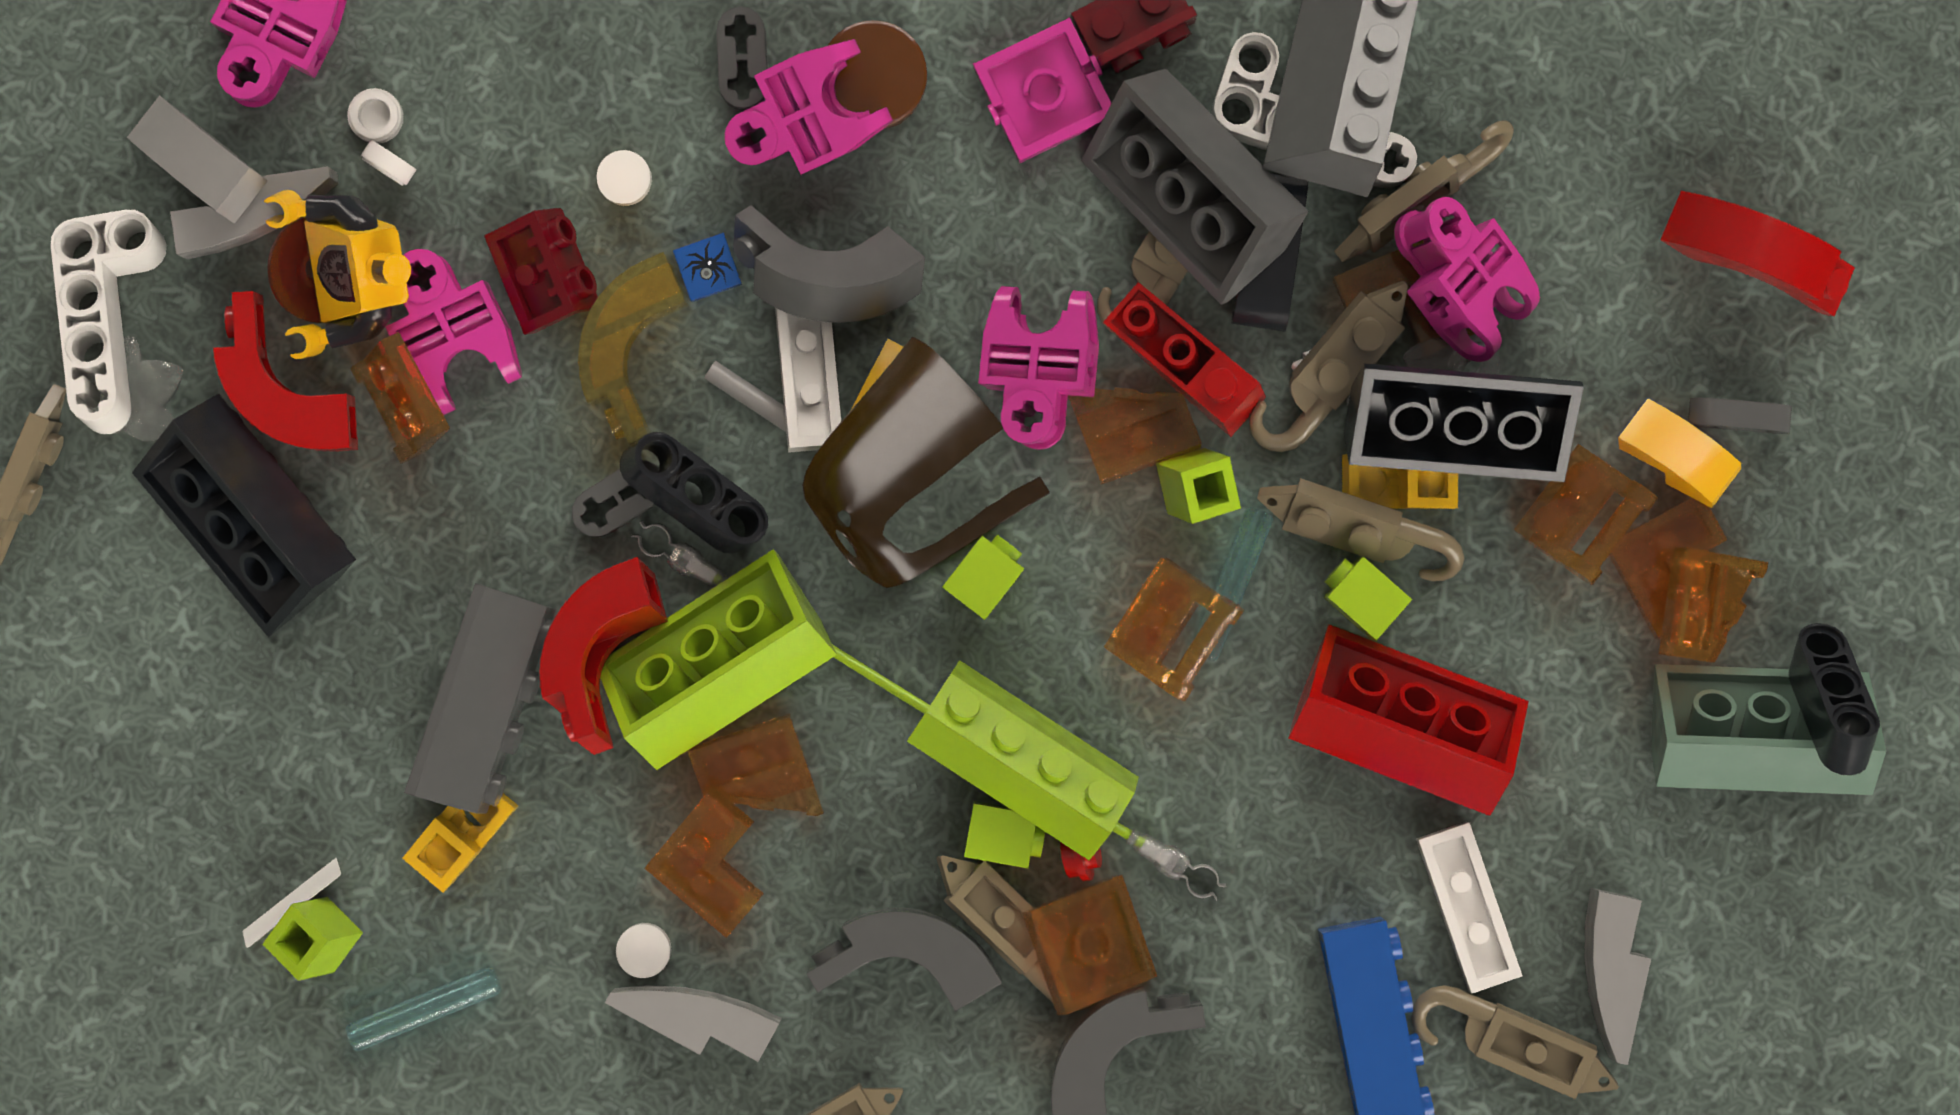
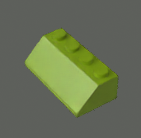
M773 549L667 617L668 622L650 628L610 654L604 664L600 679L624 739L658 770L836 656L837 653L821 619L779 554Z
M960 660L907 740L914 747L1088 860L1092 858L1112 833L1135 794L1139 780L1137 775Z

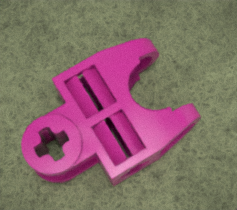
M221 0L210 22L220 32L232 37L217 66V78L223 90L239 104L256 108L268 104L275 98L291 67L315 79L338 34L347 0ZM238 11H240V12H242V13H244V14H246V15H248V16H250V17H252V18H254V19H256V20H258V21L264 23L265 25H263V24H261V23H259V22H257V21H255V20H253V19H251V18H249V17H247V16H245V15L239 13ZM279 32H282V33H284V34H286V35H288V36H290V37H292V38H294V39H296V40H298V41H300V42H302V43H304V44H306V45H308V46H310V47H307V46H305V45H303V44H301V43H299V42H297V41H295V40H293V39H291V38H289V37H287V36H285V35H283V34H281V33H279ZM254 69L260 75L256 83L251 81L243 83L238 78L242 70L251 72Z
M852 39L799 53L754 75L765 101L735 115L729 121L725 130V144L731 156L740 163L757 165L790 151L800 175L858 149L893 121L887 107L872 114L869 113V110L865 112H852L844 108L836 97L834 86L839 72L847 66L846 60L861 53L856 40ZM762 127L766 137L754 144L750 134Z
M1450 197L1436 199L1428 205L1425 211H1410L1403 214L1397 220L1394 230L1396 245L1401 254L1420 275V278L1408 289V295L1436 333L1459 355L1471 361H1488L1500 349L1502 344L1501 334L1497 328L1499 323L1493 308L1495 307L1508 318L1521 320L1527 318L1539 303L1540 293L1538 285L1523 257L1494 218L1475 226L1465 208L1457 200ZM1450 215L1454 216V218L1449 219L1445 222H1443L1442 220L1443 218L1448 217ZM1421 240L1424 242L1416 247L1412 246V244ZM1498 243L1499 247L1493 253L1491 250ZM1505 286L1518 291L1523 297L1525 304L1516 302L1510 296ZM1434 296L1438 297V298L1430 305L1429 301H1430ZM1466 328H1470L1484 342L1486 347L1473 342L1468 336Z
M415 249L405 253L403 256L409 260L411 265V275L407 281L409 298L407 303H404L409 315L385 326L408 375L435 410L442 416L456 410L454 401L446 387L444 373L451 359L463 350L480 352L490 363L496 362L508 384L522 378V371L511 328L489 283L481 280L462 289L450 264L443 257L426 249ZM420 265L430 271H436V275L429 279L432 288L428 291L412 284V281L419 277L416 268Z
M1001 286L994 296L983 332L978 384L989 390L1004 391L1001 423L1004 431L1010 438L1031 449H1047L1055 445L1064 434L1068 395L1094 397L1099 340L1094 301L1089 291L1073 290L1069 298L1067 311L1062 310L1058 323L1046 332L1032 333L1027 326L1026 315L1021 314L1022 305L1019 288ZM1036 411L1043 414L1041 423H1033L1031 428L1024 425L1025 418L1034 416Z

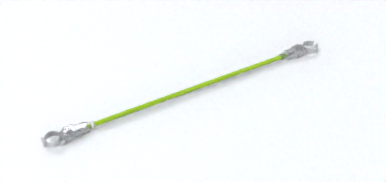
M643 521L640 522L644 529L657 526L665 530L669 538V544L675 546L671 555L666 552L659 555L650 554L643 548L641 536H631L638 538L639 547L644 554L651 557H658L664 554L668 558L667 563L671 569L682 576L693 577L712 588L729 578L719 566L707 560L702 552L690 543L678 542V544H673L670 531L663 525L652 524L646 527ZM833 645L837 653L833 658L925 714L930 706L928 703ZM1119 822L1113 829V832L1126 839L1125 842L1131 845L1137 854L1152 862L1158 872L1169 879L1179 880L1180 877L1185 878L1188 890L1194 896L1207 898L1213 895L1217 901L1214 892L1197 894L1191 890L1188 884V877L1183 875L1187 866L1192 870L1201 867L1211 869L1217 877V885L1219 887H1226V884L1219 883L1218 874L1213 867L1207 864L1191 866L1190 857L1177 846L1164 844L1150 834L1140 833L1135 829L1130 830Z

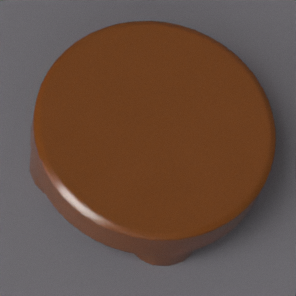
M869 20L846 27L830 41L828 46L855 39L861 53L846 60L847 66L839 72L835 80L834 89L839 103L852 112H865L869 110L870 114L887 107L893 121L884 129L900 125L917 109L926 90L927 67L921 48L905 30L888 22Z

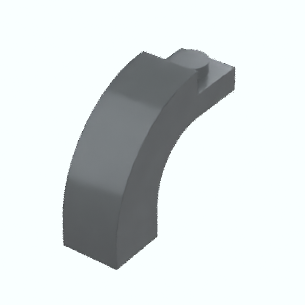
M752 205L735 215L733 251L744 266L755 270L753 293L783 312L814 321L855 322L891 312L921 293L925 257L889 226L855 247L839 251H822L805 247L793 241Z
M912 908L879 909L861 914L844 922L842 929L851 944L843 947L841 942L836 940L811 956L816 965L809 968L806 973L818 993L870 961L884 957L905 958L920 964L935 977L955 1011L1002 984V978L991 959L978 942L964 929L939 915Z
M1144 986L1118 992L1093 1006L1071 1028L1058 1051L1051 1077L1052 1115H1107L1104 1090L1105 1078L1116 1054L1131 1041L1146 1035L1206 1028L1201 1001L1190 1002L1189 993H1174L1158 996V1006L1148 1007L1146 989Z

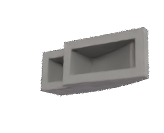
M160 95L127 136L134 145L172 177L234 224L268 181Z
M327 166L263 176L268 181L235 224L210 206L170 211L176 254L186 259L220 253L254 241L278 229L268 226L265 220L276 215H284L283 208L276 202L265 203L264 200L283 190L296 192L302 200H306L308 195H326L339 183L337 172Z
M1590 888L1585 921V966L1588 993L1596 1026L1608 1057L1617 1063L1628 1065L1651 958L1643 954L1631 952L1642 901L1631 896Z
M645 985L614 988L605 1001L607 1005L699 1055L704 1050L710 1037H713L759 1062L782 1019L751 1003L715 992L686 987Z

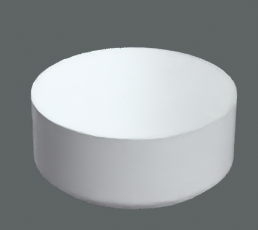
M377 88L367 89L357 94L351 101L348 108V122L352 131L366 142L373 140L378 144L385 143L393 139L400 131L403 124V110L398 100L389 92Z
M370 140L361 154L363 161L402 186L408 184L417 170L373 140Z
M627 150L615 151L606 156L598 167V187L602 194L614 204L621 206L636 204L650 190L652 183L650 168L645 160L634 152Z
M635 924L628 928L619 938L616 947L617 960L622 969L633 977L649 978L655 976L665 968L670 960L671 943L669 937L660 927L654 924Z

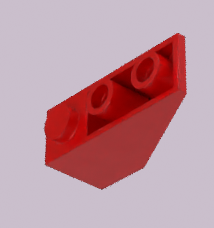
M1139 282L1103 321L1107 328L1230 437L1248 419L1256 404L1266 398L1260 382Z

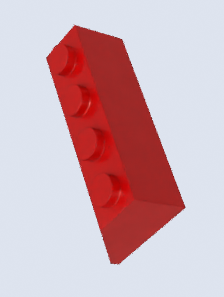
M1328 624L1299 699L1288 739L1491 816L1514 776L1529 701Z

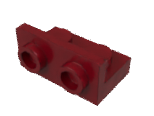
M1095 0L1071 13L1074 24L1091 56L1094 55L1101 70L1104 71L1112 67L1116 74L1124 72L1144 60L1141 53L1142 50L1160 42L1163 49H1166L1189 37L1192 33L1188 26L1194 24L1198 16L1193 6L1189 7L1186 0Z
M561 208L534 210L484 235L524 335L537 333L576 313L591 311L600 307L601 303L596 293L597 284L595 277L584 264L576 244L575 228Z

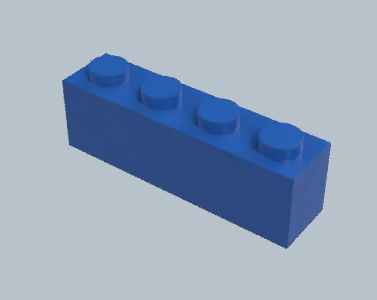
M1381 916L1319 928L1318 934L1354 1115H1435L1428 1086L1419 1087L1416 1066L1424 1065V1058L1418 1034H1409L1405 1013L1413 1012V1002L1407 980L1398 981L1394 960L1403 959V953L1397 928H1388L1387 921Z

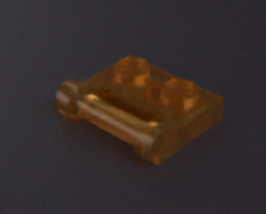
M399 332L380 340L362 361L350 368L358 384L363 382L397 445L393 448V451L400 464L428 451L450 429Z
M1578 444L1570 454L1565 482L1550 481L1515 527L1514 531L1535 548L1593 586L1603 573L1600 566L1642 510L1648 512L1658 498L1645 486L1635 480H1631ZM1614 492L1625 498L1582 555L1571 550Z
M1161 557L1104 645V648L1179 700L1186 701L1195 688L1192 684L1193 679L1228 625H1236L1244 610L1169 558ZM1200 604L1209 610L1211 614L1175 670L1172 671L1161 663Z

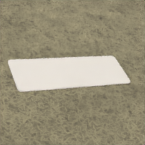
M337 858L244 929L242 932L246 947H250L272 930L291 904L310 900L341 875Z

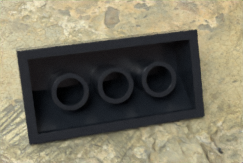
M1364 363L1351 386L1344 427L1349 465L1565 482L1584 385L1582 381Z
M219 393L173 419L132 472L268 637L273 635L332 586L356 560L347 549L343 539L333 532L313 508L308 497L299 491L279 467L274 456L264 449L245 426L240 415L230 408Z

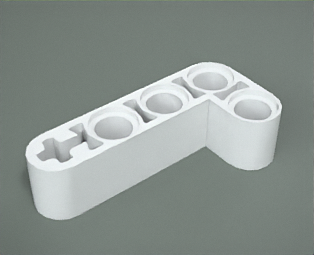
M1252 32L1243 35L1234 44L1212 105L1211 114L1239 142L1267 150L1279 95L1269 92L1279 63V51L1272 38L1263 33ZM1249 48L1261 51L1266 57L1267 68L1259 73H1250L1244 70L1239 62V53ZM1231 99H1239L1245 102L1250 109V120L1240 125L1232 124L1223 116L1222 104ZM1393 132L1389 133L1386 152L1389 149L1396 151V161L1403 164V167H1397L1391 174L1383 171V162L1373 184L1380 188L1389 189L1399 186L1412 174L1417 163V154L1413 144L1407 138Z
M121 210L73 218L62 222L51 236V255L67 401L70 410L90 429L100 434H112L119 431L127 424L131 416V399L117 277L155 269L162 263L167 249L164 236L143 213L136 210ZM139 232H146L145 239L139 247L126 250V244L130 237ZM92 241L89 253L84 257L73 259L76 247L83 242ZM98 292L94 305L88 309L79 310V303L86 294ZM96 343H104L103 351L96 360L84 362L85 353L88 348ZM100 392L108 399L101 401ZM92 408H99V411H92Z

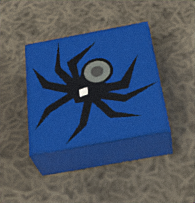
M724 233L673 250L691 302L742 285Z

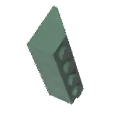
M1654 665L1651 755L1656 787L1873 795L1886 754L1881 724L1866 769L1856 775H1840L1825 767L1818 756L1789 681V669ZM1861 672L1878 714L1869 672Z

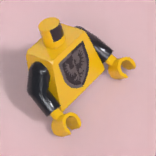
M283 190L264 200L265 203L276 202L281 205L284 211V215H276L265 220L266 224L272 228H282L298 220L300 217H307L304 224L321 322L326 323L324 329L315 324L288 329L285 336L300 333L306 340L305 350L290 354V356L294 359L308 358L321 354L327 344H330L332 348H338L377 337L392 318V307L407 303L409 298L407 281L411 275V265L409 260L402 255L399 233L395 225L378 220L359 198L352 195H308L306 200H302L296 192Z

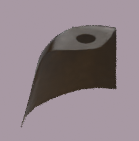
M911 337L871 388L829 435L809 464L802 484L806 502L843 556L858 571L885 588L898 586L924 573L1013 515L1050 494V491L1039 476L989 505L970 521L961 525L941 540L913 553H903L882 535L887 521L905 503L932 485L981 444L1003 430L1000 421L957 372L930 346L915 337ZM842 510L850 515L851 522L849 527L838 517V513ZM836 530L842 533L849 541L857 557H854L844 547L837 536Z

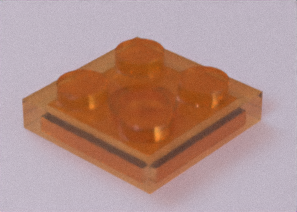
M1123 875L1111 876L1022 912L1057 1015L1070 1014L1158 977Z

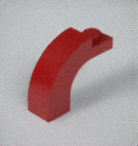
M1686 191L1680 192L1660 239L1688 258L1732 269L1757 278L1784 291L1812 310L1835 317L1841 300L1847 292L1849 281L1855 269L1854 266L1839 257L1841 250L1802 229L1744 206Z
M255 291L231 292L232 306H226L224 319L228 338H234L235 346L215 347L213 352L222 386L237 410L257 429L286 444L316 451L358 450L355 396L349 394L306 396L299 395L284 386L274 374L267 356L263 295Z
M638 557L607 568L581 585L568 598L555 616L543 644L539 670L542 698L561 713L562 723L569 739L572 742L579 743L593 755L614 748L600 695V678L607 658L622 641L631 635L668 622L656 575Z

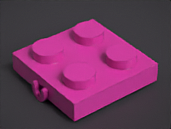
M1070 18L973 64L974 71L990 102V105H987V109L990 111L995 125L1001 124L1019 164L1099 126L1112 104L1099 79V76L1103 75L1101 67L1094 55L1088 56Z

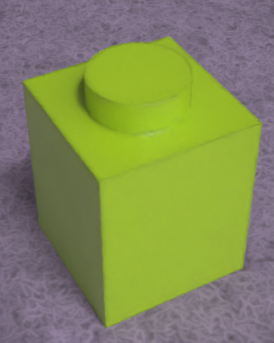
M1202 448L1156 463L1167 514L1194 524L1241 509L1229 456Z
M996 535L991 542L981 536L942 587L985 620L1024 571V568L1017 563L1022 553L999 535Z
M1364 556L1358 557L1353 564L1344 558L1324 581L1331 589L1323 598L1371 640H1377L1413 600Z
M974 801L964 857L1028 869L1030 856L1041 858L1045 831L1006 806Z
M328 897L291 904L262 945L298 981L334 973L363 932Z

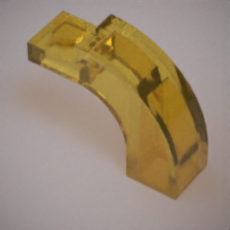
M664 252L628 268L604 289L586 318L580 338L578 366L585 399L592 406L605 400H610L612 407L604 410L607 421L615 438L618 440L626 437L629 445L644 435L651 433L628 378L627 367L631 347L642 330L652 322L689 306L672 265Z

